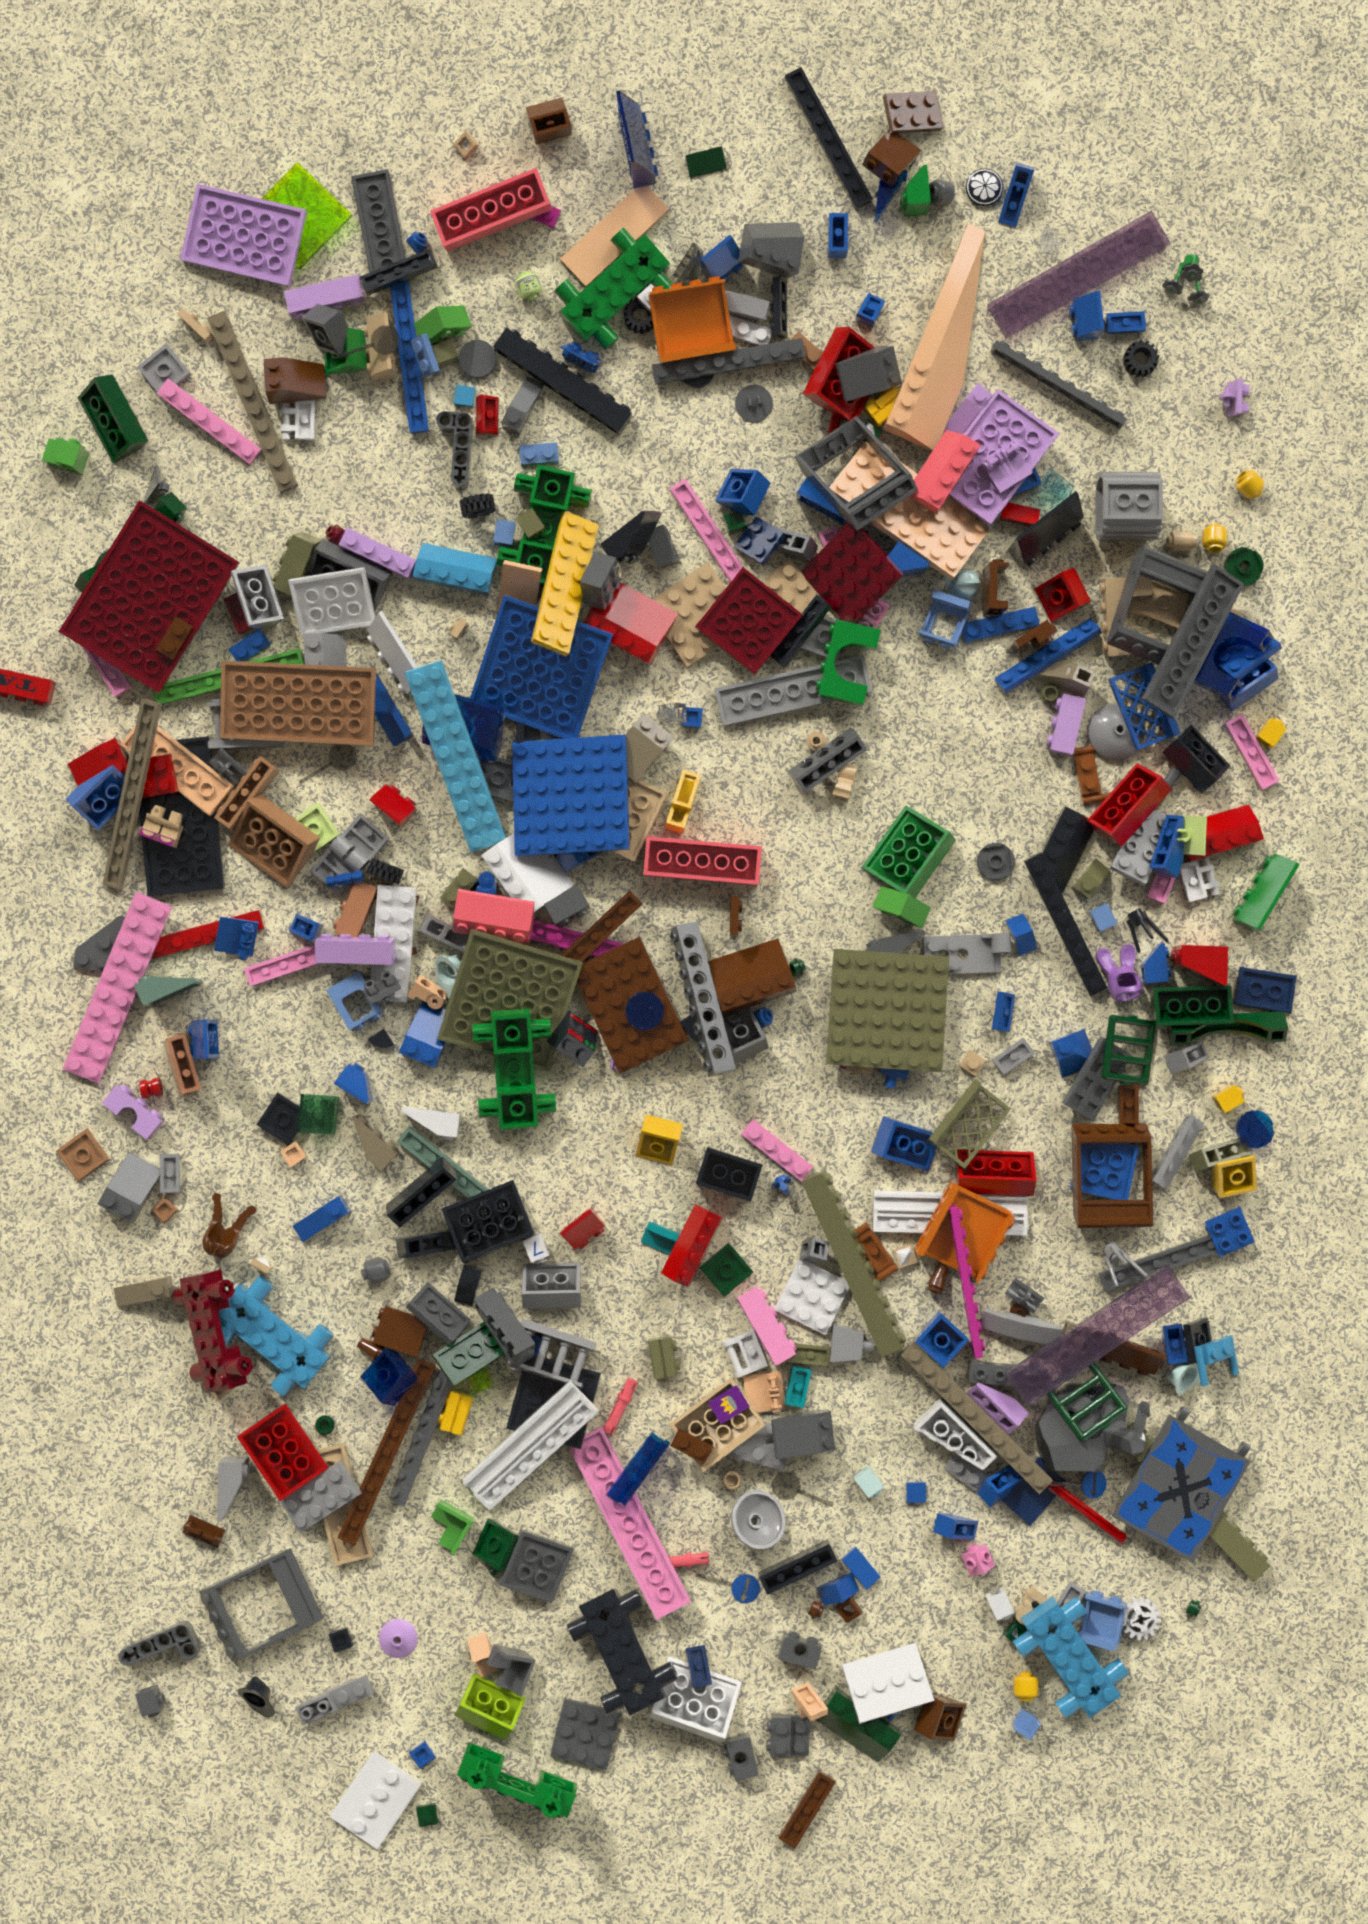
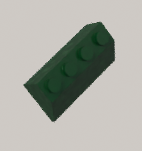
M113 374L94 377L77 398L112 463H116L140 450L148 442V439Z
M1231 985L1153 988L1150 991L1151 1013L1156 1027L1234 1024Z
M836 1686L824 1702L828 1708V1714L815 1719L877 1762L892 1750L901 1736L900 1730L882 1717L859 1724L851 1696Z

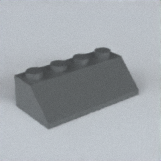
M323 539L314 549L307 576L365 567L375 612L388 587L392 571Z

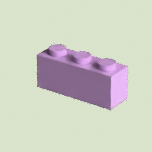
M1062 694L1061 698H1057L1055 703V709H1058L1056 717L1053 716L1050 725L1053 728L1052 735H1048L1046 746H1049V752L1066 756L1073 755L1086 701L1085 698Z

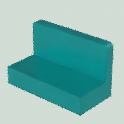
M649 1221L641 1243L670 1255L680 1234Z

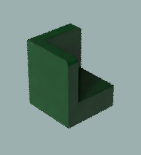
M738 512L729 515L723 513V521L729 536L747 529V523L744 521L742 514Z

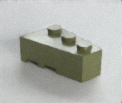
M303 531L289 536L286 542L287 551L281 556L279 562L281 564L280 570L275 573L273 582H275L274 589L292 596L289 579L307 576L314 549L322 541L321 539Z

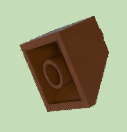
M932 1693L934 1701L922 1705L914 1730L931 1740L955 1741L967 1704Z

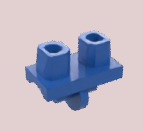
M489 871L482 872L478 878L476 892L496 894L497 882H495V876Z

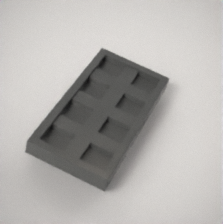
M1102 1036L1098 1039L1062 1101L1063 1104L1091 1121L1095 1120L1117 1082L1104 1080L1101 1077L1106 1038ZM1113 1044L1112 1054L1132 1056ZM1111 1061L1110 1073L1121 1074L1127 1063Z

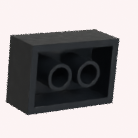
M707 1146L696 1184L751 1202L763 1165Z

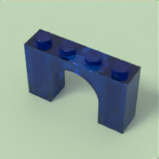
M1230 612L1193 683L1230 702H1234L1243 685L1237 678L1219 670L1218 662L1221 654L1228 647L1237 644L1247 645L1264 653L1274 636L1269 629Z

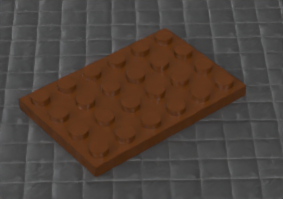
M640 936L582 964L577 979L578 987L619 1074L689 1041Z

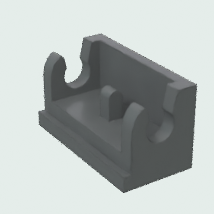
M662 524L655 527L648 543L657 567H662L663 569L680 562L667 526Z

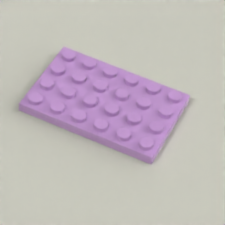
M197 184L180 260L290 287L308 211Z
M997 389L964 432V435L979 443L980 448L949 497L991 526L1026 478L1000 493L980 461L1013 441L1014 444L1017 443L1019 445L1020 454L1030 469L1033 470L1059 436V433Z

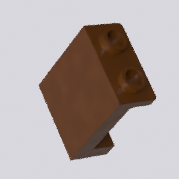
M888 130L867 153L862 166L893 187L899 176L908 166L912 167L921 149L899 133L890 134V130Z
M993 559L983 569L982 614L1001 615L1008 609V601L997 600V573H1003L1009 567V563L1004 562L1003 559Z
M388 1304L384 1308L381 1307L377 1317L380 1319L379 1325L374 1327L371 1335L374 1338L373 1343L417 1357L428 1326L412 1313L390 1307L391 1305Z

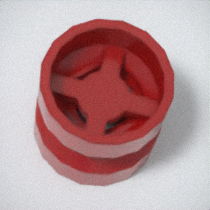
M160 1077L153 1078L151 1081H139L142 1099H148L151 1096H163Z

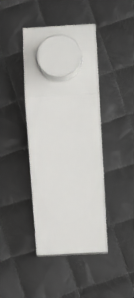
M402 1107L403 1113L435 1134L442 1136L443 1140L453 1141L454 1137H458L461 1114Z

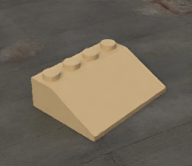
M731 1377L669 1425L675 1433L681 1428L714 1446L705 1464L695 1460L702 1471L705 1472L766 1424L734 1378ZM737 1385L749 1407L723 1424H720L708 1402Z

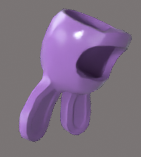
M1130 944L1124 945L1120 950L1121 967L1115 966L1108 949L1101 948L1096 952V960L1108 976L1110 995L1117 1002L1132 1000L1143 992L1142 982L1134 970L1135 947Z

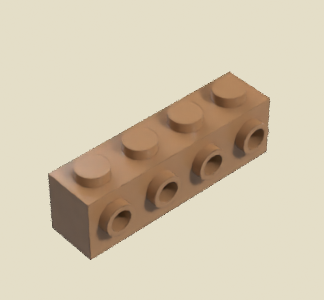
M259 756L252 763L248 773L240 779L236 789L231 791L224 805L219 807L214 818L234 831L247 801L259 794L262 795L280 770Z

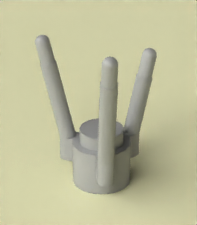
M1115 1242L1109 1243L1104 1247L1103 1252L1106 1256L1103 1259L1107 1263L1115 1287H1119L1111 1261L1117 1263L1121 1260L1125 1265L1128 1261L1144 1277L1148 1276Z

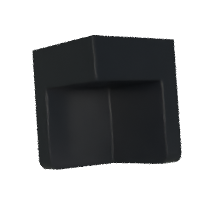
M516 723L517 743L540 740V730L524 725V723Z

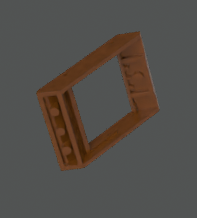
M1072 1124L1073 1216L1077 1227H1153L1151 1134L1147 1124ZM1142 1143L1143 1200H1082L1080 1144Z

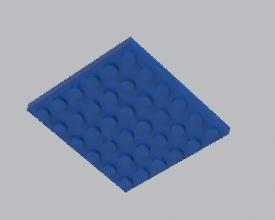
M504 595L468 704L486 711L488 709L505 715L508 719L524 723L527 726L563 739L578 738L614 634L577 621L570 652L567 656H563L531 642L539 607Z
M625 734L512 742L514 848L516 857L630 850L627 736Z

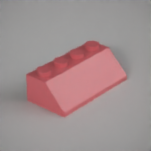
M946 430L915 477L914 481L918 491L910 495L909 498L933 513L938 514L978 453L980 444L964 434Z
M458 889L453 916V932L469 935L470 930L474 929L529 945L533 931L535 902Z

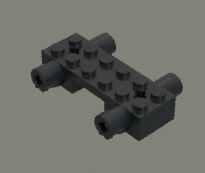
M616 1588L580 1605L579 1608L583 1616L567 1624L568 1631L574 1642L592 1634L617 1688L600 1697L608 1715L624 1707L629 1716L666 1698L663 1687L679 1680L671 1661L656 1669L653 1668L634 1632L629 1614L645 1607L637 1589L621 1597ZM604 1610L610 1613L608 1621L602 1618ZM637 1683L644 1686L642 1694L636 1691Z

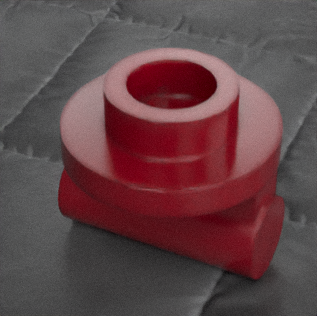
M338 524L331 525L325 532V538L327 541L338 546L345 530Z

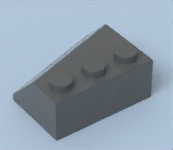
M799 223L744 224L738 262L784 278L797 275L799 273L804 243V234Z

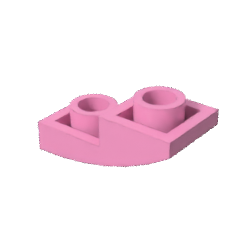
M880 599L857 624L876 628L890 605Z

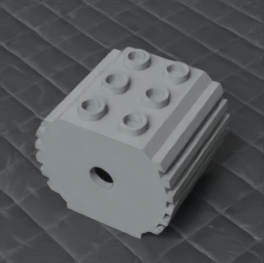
M1100 472L1097 477L1095 491L1096 539L1157 540L1161 532L1163 520V481L1161 480V473Z

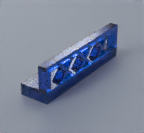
M651 1432L605 1495L619 1507L626 1506L668 1448L670 1442L660 1439Z

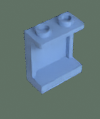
M1093 1590L1092 1593L1085 1595V1599H1087L1085 1609L1088 1613L1083 1617L1082 1628L1078 1634L1086 1644L1114 1652L1119 1649L1127 1603L1122 1602L1120 1597L1103 1596L1104 1593Z

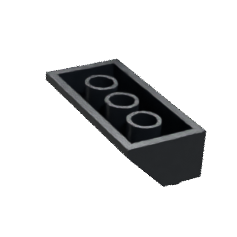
M1066 806L1062 808L1041 850L1061 893L1064 892L1094 832V829L1087 821L1088 818Z

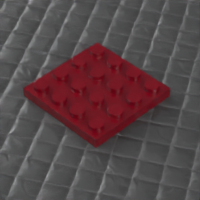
M848 522L801 571L808 583L832 606L831 608L843 621L857 624L904 576L902 571L863 528L856 531Z
M742 567L695 628L755 675L803 614Z

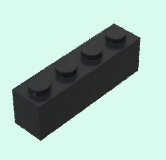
M444 1157L440 1158L386 1204L387 1217L399 1228L402 1227L457 1180L456 1168Z
M827 1539L758 1572V1575L768 1595L838 1561Z

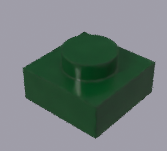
M436 1802L416 1806L419 1827L439 1823Z

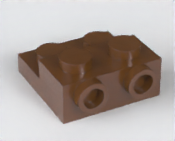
M1046 620L1015 640L1010 647L1014 653L1018 650L1022 653L1030 645L1034 649L1038 646L1042 649L1053 640L1052 637L1058 632L1057 628L1052 622L1049 623Z

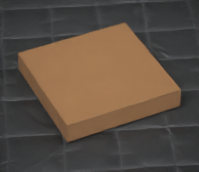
M88 1128L56 1150L77 1182L110 1160Z

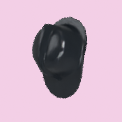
M254 1676L244 1688L238 1689V1695L246 1701L251 1709L264 1717L270 1718L274 1716L275 1710L269 1702L270 1688L261 1679Z

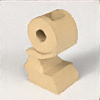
M846 764L840 768L836 780L837 784L831 797L848 802L857 766Z
M1033 1586L1026 1590L1021 1599L1023 1604L1016 1606L1014 1609L1017 1621L1024 1624L1021 1617L1033 1610L1032 1603L1037 1601L1039 1604H1042L1048 1598Z

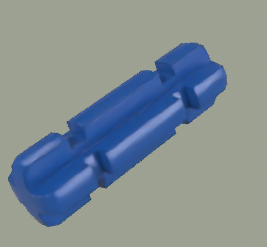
M360 870L354 871V874L349 872L338 874L336 877L334 875L326 877L327 887L331 888L336 887L337 884L338 886L352 884L353 881L358 883L363 881L364 876Z

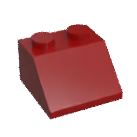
M1075 568L1062 571L1034 588L1051 622L1091 602Z
M385 784L369 800L400 826L404 827L417 811L414 807L416 803L409 797L405 799L399 795L401 791L393 784L391 787Z
M591 1206L562 1229L560 1234L574 1250L578 1247L581 1250L590 1243L588 1241L593 1235L598 1237L605 1231L603 1227L606 1224Z

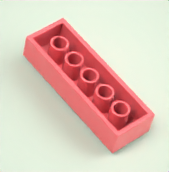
M534 168L430 210L443 247L449 252L553 209L537 168Z
M647 836L643 876L758 886L762 846Z

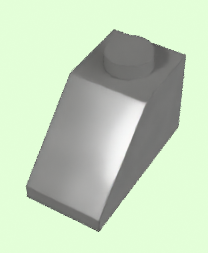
M1202 1040L1164 1056L1171 1074L1189 1069L1209 1058Z

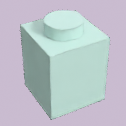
M869 1465L854 1476L855 1481L868 1498L871 1496L874 1498L883 1491V1483Z

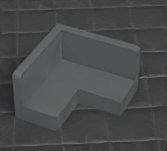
M493 1645L487 1664L492 1667L501 1668L495 1685L500 1688L511 1689L517 1695L522 1696L536 1660L526 1651Z

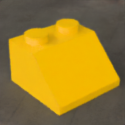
M646 1114L635 1156L672 1166L683 1124Z
M1254 1155L1216 1163L1211 1170L1212 1187L1220 1198L1257 1191L1256 1159Z

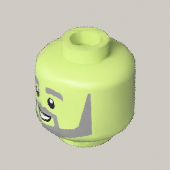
M531 271L517 275L518 278L515 280V286L519 297L522 299L527 298V301L537 299V294L542 291L538 275Z

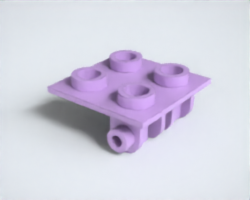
M1013 441L980 461L1000 493L1033 473L1020 454L1019 445L1017 443L1014 444Z

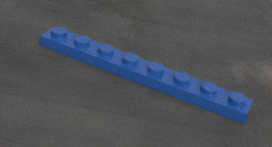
M409 280L391 286L390 290L410 434L429 432L422 373L411 340L417 336L414 326Z

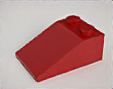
M113 738L68 763L77 786L112 765L125 776L129 759L124 748L120 746L121 741L119 739Z

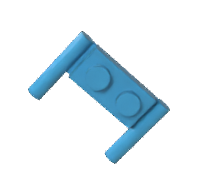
M1232 1335L1194 1347L1201 1386L1209 1385L1205 1365H1210L1229 1358L1231 1375L1239 1374Z

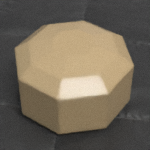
M728 1470L723 1474V1484L727 1489L735 1490L741 1485V1475L737 1470Z

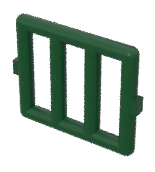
M1119 1015L1109 1016L1101 1074L1102 1079L1117 1081L1124 1085H1129L1130 1083L1147 1085L1149 1083L1156 1029L1154 1021L1138 1019V1016L1128 1015V1017ZM1116 1023L1147 1027V1038L1115 1035ZM1113 1042L1144 1046V1058L1112 1054ZM1111 1061L1143 1066L1142 1077L1110 1073Z
M1086 1357L1071 1369L1066 1368L1061 1372V1376L1044 1387L1045 1394L1081 1442L1086 1441L1101 1429H1107L1110 1426L1109 1423L1128 1410L1125 1402L1091 1357ZM1088 1366L1095 1376L1059 1400L1053 1391ZM1100 1382L1106 1392L1071 1416L1065 1406ZM1112 1398L1118 1408L1083 1432L1077 1422Z

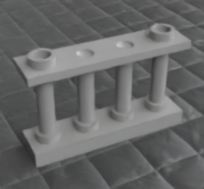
M212 699V702H207V707L214 709L215 737L213 738L214 741H208V749L220 750L223 748L224 750L288 747L287 741L225 740V738H220L221 699Z
M522 1319L521 1325L530 1337L538 1334L542 1336L541 1339L543 1340L534 1367L521 1364L513 1368L508 1360L507 1364L511 1366V1370L521 1373L523 1370L563 1384H567L571 1380L578 1389L582 1390L583 1384L578 1382L586 1355L590 1351H595L596 1342ZM554 1339L560 1341L561 1347L553 1371L549 1373L541 1370L549 1344ZM572 1345L578 1347L579 1354L571 1378L567 1379L559 1376L568 1348H571Z

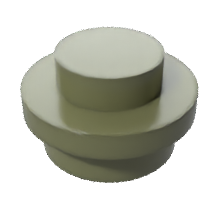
M1046 685L1040 692L1042 701L1047 704L1055 703L1060 695L1058 688L1054 685Z

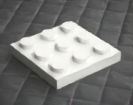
M798 1259L774 1309L826 1335L849 1289V1285L846 1280L812 1263Z

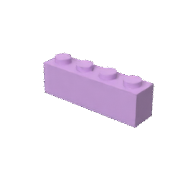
M358 274L284 291L288 312L291 318L296 320L302 319L301 317L316 304L342 310L344 306L358 307L362 305V302H366Z
M346 528L339 543L341 548L411 581L416 563L415 559Z
M325 933L315 939V963L392 965L396 961L395 938H389V935H379L378 938H370V935L366 934L359 935V937H351V934H341L340 937H332V934Z

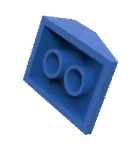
M112 765L79 785L66 800L94 828L99 830L118 812L125 776Z
M422 1001L398 1053L436 1068L447 1043L437 1039L446 1009L442 1007L433 1009L428 1006L427 1002Z
M203 1019L191 1021L188 1032L189 1036L192 1037V1044H190L189 1049L193 1060L220 1058L217 1020Z
M883 1116L871 1152L886 1159L929 1171L937 1147L927 1142L933 1133L932 1131Z

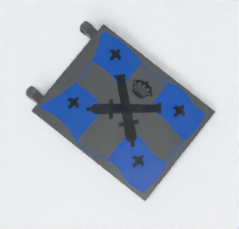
M1180 1407L1176 1418L1170 1414L1166 1418L1114 1510L1112 1517L1194 1563L1251 1462L1244 1458L1251 1446L1242 1441L1237 1452L1232 1451L1185 1424L1184 1421L1190 1411L1185 1407Z

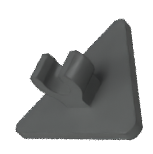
M155 465L143 502L145 504L149 502L154 493L162 497L166 492H169L170 485L161 483L159 466Z

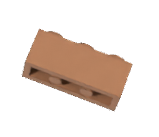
M364 882L350 884L348 889L350 895L348 900H344L340 911L343 912L341 917L337 918L334 923V933L338 935L351 934V937H359L375 901L374 898L378 888Z
M185 1034L166 1038L163 1043L179 1097L198 1092L201 1087Z

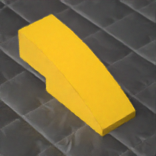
M682 770L665 829L681 834L684 833L701 775Z

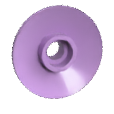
M393 1619L387 1622L379 1634V1643L382 1650L394 1658H402L409 1655L415 1649L418 1639L414 1626L403 1619ZM399 1637L401 1639V1642L396 1643L394 1641V1638Z

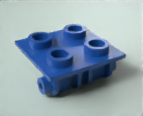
M575 342L560 347L564 350L562 356L565 360L577 365L579 360L582 359L579 367L582 368L585 363L583 369L589 373H596L599 368L597 364L603 361L599 359L598 354L582 350V346Z
M220 916L214 951L238 954L240 960H247L249 956H253L259 922Z
M1241 1207L1204 1221L1206 1224L1205 1229L1210 1234L1219 1257L1255 1242Z

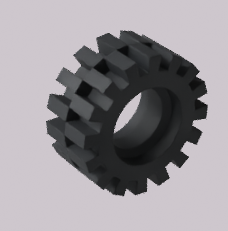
M635 297V300L629 301V304L625 305L623 312L625 325L636 334L637 332H640V334L650 332V329H653L651 312L637 297ZM637 309L647 311L648 318L644 322H638L634 319L633 314Z
M1135 341L1125 351L1123 365L1126 366L1125 370L1127 372H1131L1130 375L1146 377L1158 365V349H1154L1155 345L1153 343L1150 345V341ZM1138 352L1145 353L1148 357L1147 364L1143 366L1137 365L1134 361V355Z
M489 493L470 495L459 501L462 517L464 518L489 515V513L492 514L496 511L493 495Z
M371 858L366 873L399 885L404 870Z

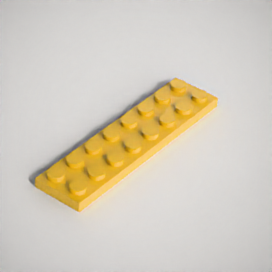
M563 511L561 514L531 640L532 643L563 656H567L570 652L583 596L579 581L591 560L599 526L568 511Z

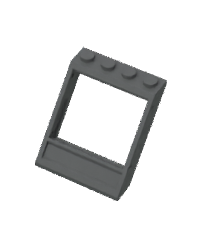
M854 417L794 456L806 478L856 531L918 491L911 473L858 417ZM864 439L895 472L847 504H844L814 471Z
M1143 545L1132 559L1106 641L1107 644L1160 664L1169 645L1123 627L1138 576L1141 575L1190 595L1185 610L1186 614L1208 571Z
M291 1548L282 1550L199 1591L201 1602L206 1606L209 1619L214 1623L217 1636L223 1642L226 1655L231 1659V1662L243 1659L324 1619ZM269 1564L297 1624L246 1649L221 1600L218 1588Z

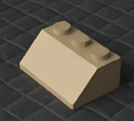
M382 312L368 318L367 325L364 326L365 337H368L369 344H366V355L370 356V363H367V372L373 380L396 379L392 322L388 312Z

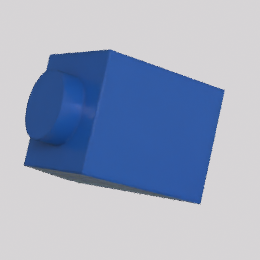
M1009 1464L987 1478L977 1494L989 1507H992L1003 1500L1023 1480V1477Z
M937 1513L933 1532L949 1539L974 1540L979 1521L948 1513Z

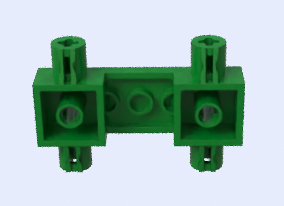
M622 228L610 240L622 255L583 291L579 292L568 278L554 290L566 305L560 311L559 316L584 344L593 336L605 350L619 338L607 324L618 311L650 284L654 287L663 286V289H670L671 284H673L663 273L671 263L645 234L636 242L625 228ZM640 260H641V261H645V262H646V266H644V265L640 266V265H639ZM583 311L589 312L590 318L588 316L584 318Z
M542 465L537 466L535 477L517 473L514 492L531 495L529 510L533 508L544 525L545 532L531 541L523 534L518 551L500 547L497 556V566L503 567L504 560L533 566L532 563L538 561L539 566L537 567L542 568L540 587H544L561 514L563 511L569 512L570 504L589 508L592 489L575 486L576 474L573 472ZM552 487H556V492L550 493L549 489L552 490Z
M530 1008L491 1011L492 1023L472 1024L473 1043L493 1042L497 1098L478 1099L479 1118L499 1117V1129L538 1126L537 1114L556 1112L555 1093L536 1095L532 1039L551 1038L550 1018L531 1020ZM512 1028L517 1031H514V1034H510L509 1029ZM515 1104H519L520 1108L516 1109Z
M468 1742L457 1772V1776L462 1781L468 1782L469 1786L473 1789L483 1788L489 1790L490 1788L496 1790L501 1796L507 1797L509 1795L514 1797L519 1803L526 1804L527 1802L532 1804L534 1808L542 1811L549 1818H568L576 1797L577 1783L564 1779L563 1776H558L556 1773L551 1774L541 1770L536 1784L501 1771L504 1755L491 1751V1748H485L483 1745L481 1747Z

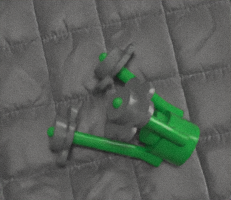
M1194 254L1185 256L1184 262L1179 264L1174 280L1166 279L1162 284V287L1168 293L1181 294L1183 286L1178 282L1181 275L1188 282L1196 281V292L1191 293L1187 297L1188 301L1201 304L1207 301L1210 296L1209 293L1200 289V280L1204 270L1199 266V257Z

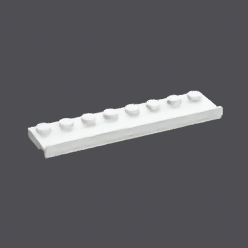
M873 1191V1232L923 1233L944 1192ZM977 1194L1012 1211L1015 1221L1011 1229H1007L1005 1235L1027 1236L1028 1196Z
M570 1380L463 1478V1484L467 1485L474 1492L473 1495L490 1511L596 1415L599 1410Z

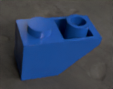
M603 852L559 854L556 856V859L564 872L567 873Z
M1165 943L1157 944L1141 964L1143 984L1169 981L1171 968L1167 966L1169 949L1165 947Z

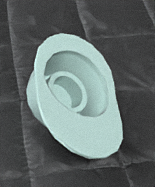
M969 570L959 571L952 581L945 577L949 595L968 601L977 599L980 588L978 573Z
M440 955L435 960L436 980L438 986L446 991L447 998H450L461 963L458 955L449 957Z
M1178 1363L1166 1374V1378L1175 1386V1391L1178 1395L1184 1393L1200 1381L1197 1363Z

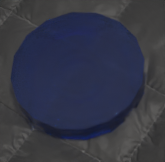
M638 992L629 999L626 1005V1018L637 1029H652L662 1021L664 1005L654 993Z
M1251 1110L1245 1112L1238 1118L1236 1123L1237 1137L1243 1145L1249 1148L1257 1149L1264 1147L1271 1142L1274 1136L1273 1122L1262 1111Z

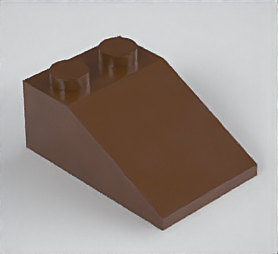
M285 357L263 359L265 393L269 404L326 399L324 364Z

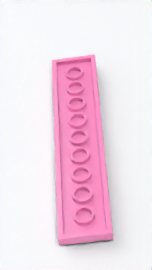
M135 892L63 1066L64 1070L98 1084L100 1083L136 997L137 991L134 984L139 983L138 979L144 977L173 906Z
M601 1426L585 1434L581 1449L568 1447L656 1620L690 1603L691 1599L603 1427Z

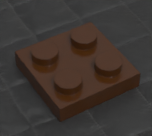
M739 896L730 897L729 936H738V932L742 931V920H738V913H742V901L739 900Z

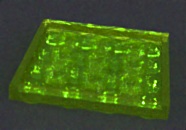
M298 162L261 198L308 211L295 264L299 270L353 217L352 213Z

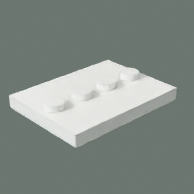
M365 567L289 579L301 636H304L303 634L327 633L370 626L376 617Z
M916 1643L842 1665L859 1724L934 1701Z
M373 1751L329 1817L375 1849H378L422 1783L376 1751Z

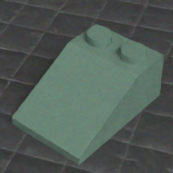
M146 975L139 978V983L134 984L143 1006H154L204 982L202 979L153 977Z

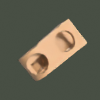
M419 975L407 995L412 1000L415 997L420 998L433 1009L441 1008L447 999V993L443 988L422 975Z

